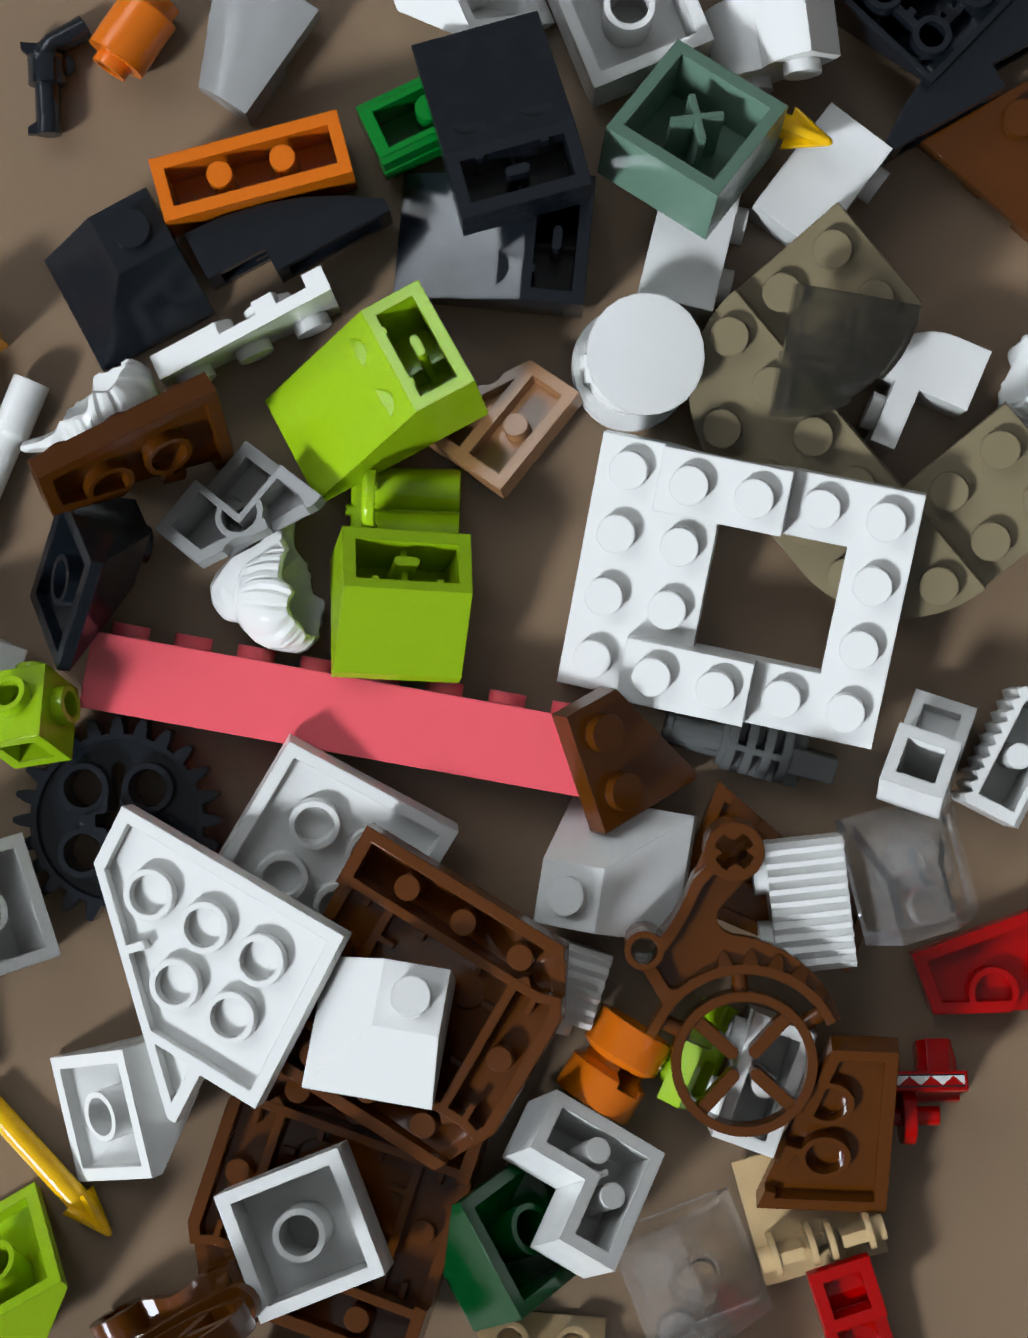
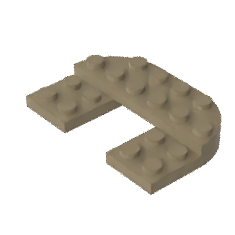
M837 202L743 285L735 289L712 314L701 334L704 342L705 361L698 385L689 396L691 416L695 431L705 453L755 463L798 467L927 493L900 618L924 617L944 612L971 600L983 592L988 583L1028 553V427L1005 401L904 485H901L823 392L821 387L920 305L922 301L843 206ZM782 534L781 537L771 535L806 577L824 593L836 600L847 547Z

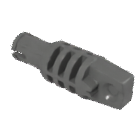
M667 711L661 731V736L670 745L713 756V763L718 764V768L791 788H796L799 777L832 784L839 762L834 754L808 747L810 736L746 722L743 723L742 727Z

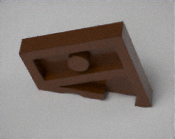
M599 687L552 714L591 831L607 834L697 779L695 770L617 689Z

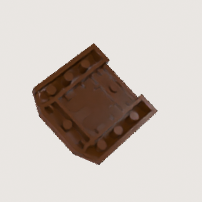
M372 823L366 826L335 881L339 883V886L322 915L352 932L340 957L385 958L450 969L454 974L456 984L434 1108L432 1111L323 1091L307 1090L435 1171L468 1148L481 1143L495 1134L502 1126L565 1018L569 942L381 826ZM318 1000L280 1072L301 1086Z
M282 1073L278 1075L264 1104L256 1109L232 1095L227 1101L188 1219L190 1244H195L198 1274L200 1275L222 1260L235 1257L213 1196L231 1185L348 1140L394 1264L384 1276L282 1315L269 1322L311 1338H424L444 1278L451 1207L455 1202L473 1190L485 1154L488 1138L468 1148L434 1171L309 1090L302 1088L301 1085Z

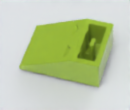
M419 280L362 309L265 400L308 485L326 501L361 483L366 471L377 470L380 473L489 414L473 376Z

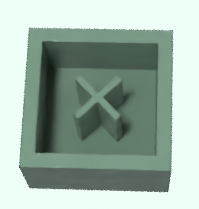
M677 39L606 126L597 173L706 240L774 153L788 105Z

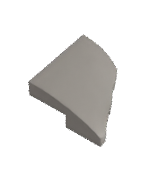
M212 0L198 86L200 91L252 127L286 79L287 73L285 68L320 20L321 14L319 9L306 0Z
M245 441L207 488L195 480L154 529L204 569L320 510L327 501L284 466L276 464L248 441Z

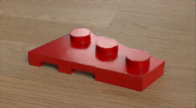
M1028 907L908 951L929 1012L934 1015L1004 1013L1015 1010H1028Z

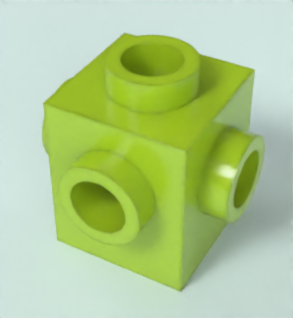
M25 661L18 663L14 669L0 671V759L14 769L72 760L75 723L79 720L81 713L78 689L58 674L50 665L37 661Z

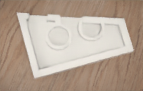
M321 265L301 275L306 286L301 291L293 295L289 292L277 295L275 292H269L250 302L251 307L244 312L246 320L234 325L232 319L213 322L150 356L159 379L169 387L175 383L185 382L205 372L210 381H212L217 376L214 371L217 367L235 359L238 360L240 365L253 363L271 354L275 350L272 345L275 341L293 333L296 334L298 339H305L329 328L333 324L330 317L340 313L341 310Z

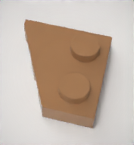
M531 359L504 372L496 382L477 386L489 414L428 446L503 499L507 498L583 404L579 391Z

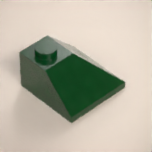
M510 1162L455 1202L451 1207L443 1275L474 1332L522 1320L576 1275L530 1248L555 1189Z

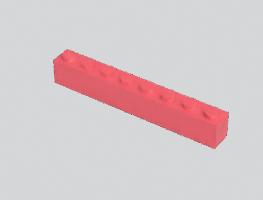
M113 622L111 634L99 632L89 647L80 697L82 708L284 744L288 735L292 734L322 751L579 797L552 718L553 713L571 703L552 700L549 713L525 708L527 696L490 689L488 701L462 697L464 684L426 682L425 690L400 686V680L331 677V660L301 655L299 668L274 663L276 655L274 650L238 644L236 656L211 652L213 639L181 633L175 634L174 645L149 641L151 628L120 622Z

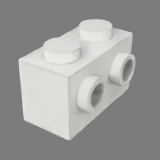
M748 1003L743 1017L733 1015L726 1036L737 1045L739 1054L733 1060L728 1058L725 1069L730 1065L736 1066L740 1078L710 1112L729 1120L752 1121L770 1116L783 1108L751 1079L749 1068L754 1064L761 1066L793 1096L795 1095L805 1071L806 1054L802 1037L792 1023L759 1058H752L748 1051L749 1043L777 1013ZM810 1029L815 1043L818 1034L813 1029ZM711 1076L705 1091L718 1078L717 1076ZM785 1125L770 1133L752 1137L731 1136L717 1132L709 1127L707 1128L711 1136L774 1158Z

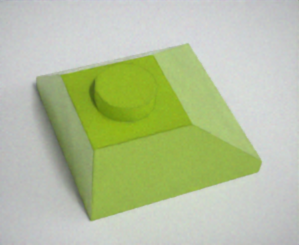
M35 1182L0 1201V1338H48L68 1288L42 1191Z

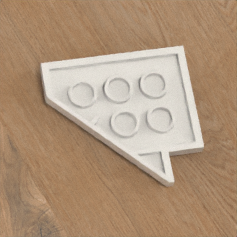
M289 734L221 848L219 855L322 915L339 886V883L335 881L367 825L376 823L439 863L459 830L458 824L449 818Z
M134 804L123 805L94 861V867L166 1117L174 1123L185 1118L204 1079L209 1080L256 1109L266 1101L352 932Z

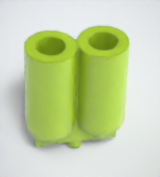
M389 467L380 473L377 470H368L364 473L362 482L351 488V503H346L345 508L347 510H345V515L350 516V526L460 533L461 469Z

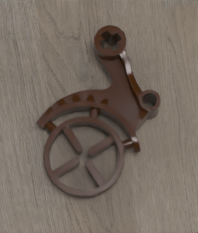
M726 815L710 823L704 832L702 854L697 866L691 871L684 891L670 915L659 928L647 921L632 924L625 933L624 952L626 960L632 967L644 971L660 999L649 1020L645 1034L655 1038L660 1029L674 1035L671 1048L672 1078L678 1096L684 1106L702 1124L717 1132L737 1137H752L767 1134L783 1127L793 1120L805 1107L814 1090L818 1072L817 1051L810 1029L823 1021L829 1026L835 1023L836 1020L841 1019V1016L822 982L797 957L769 941L749 935L731 933L718 924L717 913L720 907L746 879H749L758 872L763 863L765 853L762 838L750 821L741 816ZM741 834L749 837L743 843L748 852L743 860L740 861L738 858L730 856L723 862L717 858L723 853L720 844L717 843L722 836L726 835L733 840L739 838ZM640 938L651 939L656 944L653 950L648 953L637 952L633 949L632 945ZM748 975L765 976L785 983L800 992L815 1007L800 1016L789 1003L780 997L764 990L748 988ZM731 976L732 988L716 992L704 998L686 1014L682 1021L669 1015L674 1007L694 989L712 980ZM736 1002L759 1003L778 1011L749 1043L748 1051L752 1058H759L791 1023L802 1037L806 1054L804 1076L794 1096L758 1064L750 1066L749 1073L751 1079L783 1107L770 1116L752 1121L729 1120L710 1112L739 1080L740 1075L736 1066H728L698 1100L690 1093L681 1070L682 1051L693 1027L727 1058L733 1060L738 1057L737 1045L705 1017L706 1014L718 1007Z
M229 1257L205 1270L181 1290L168 1295L139 1297L127 1301L99 1317L89 1327L95 1338H247L259 1321L258 1316L262 1310V1303L255 1289L245 1283L235 1257Z

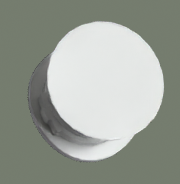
M635 293L620 298L608 306L601 315L593 319L580 333L573 350L571 362L574 389L580 392L584 409L601 425L620 432H639L650 429L666 420L696 389L704 367V342L700 329L693 317L678 302L654 293Z

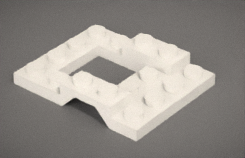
M612 430L604 431L557 682L593 690L599 687L614 688L629 703L742 727L743 723L746 722L871 749L927 493L798 467L755 463L705 453L672 442ZM720 524L780 537L782 534L847 547L821 669L696 643Z

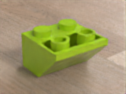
M342 526L330 558L331 677L442 683L460 682L473 597L471 534Z

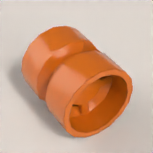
M603 1003L594 1017L591 1030L585 1031L589 1045L586 1049H574L558 1075L556 1082L588 1107L617 1123L627 1125L645 1096L641 1087L642 1080L656 1078L671 1053L672 1045L658 1034L655 1038L645 1034V1025L622 1011Z

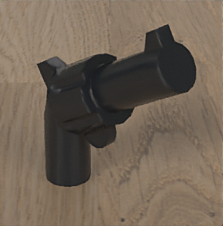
M80 16L47 33L38 43L20 42L21 52L27 56L28 85L35 88L36 122L28 127V136L44 138L62 136L60 88L66 87L67 76L72 75L76 69L73 58L64 54L85 43L91 37L89 29Z

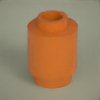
M116 0L89 39L90 44L97 50L92 58L93 61L107 73L122 82L126 80L129 74L135 78L142 79L175 32L176 27L173 21L180 13L178 8L170 0Z

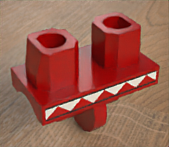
M948 1038L916 1040L913 1044L914 1071H898L894 1126H897L900 1144H916L918 1126L940 1125L939 1106H917V1103L958 1102L961 1092L969 1090L967 1070L957 1071L951 1041Z

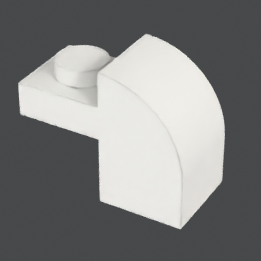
M936 331L914 333L893 343L874 361L863 380L886 389L883 395L873 392L862 414L859 427L868 431L864 439L865 442L876 454L883 457L892 452L896 447L914 402L954 419L966 412L992 351L957 336Z
M916 689L904 723L900 722L879 778L876 799L939 820L951 792L978 708Z

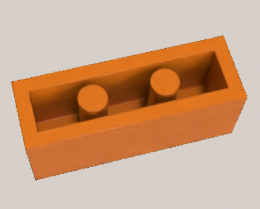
M337 109L148 159L164 222L176 238L184 236V233L221 216L260 204L299 197L335 196L358 189Z

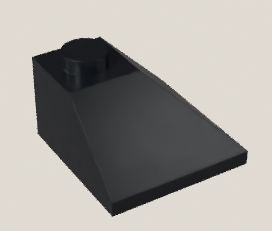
M146 187L88 217L44 260L103 372H108L113 367L120 366L121 362L125 359H133L216 315L175 236L164 222L163 214L158 204Z
M119 497L54 515L31 590L30 599L57 670L70 671L134 587L141 563H147L151 557L153 531L146 524L135 499Z

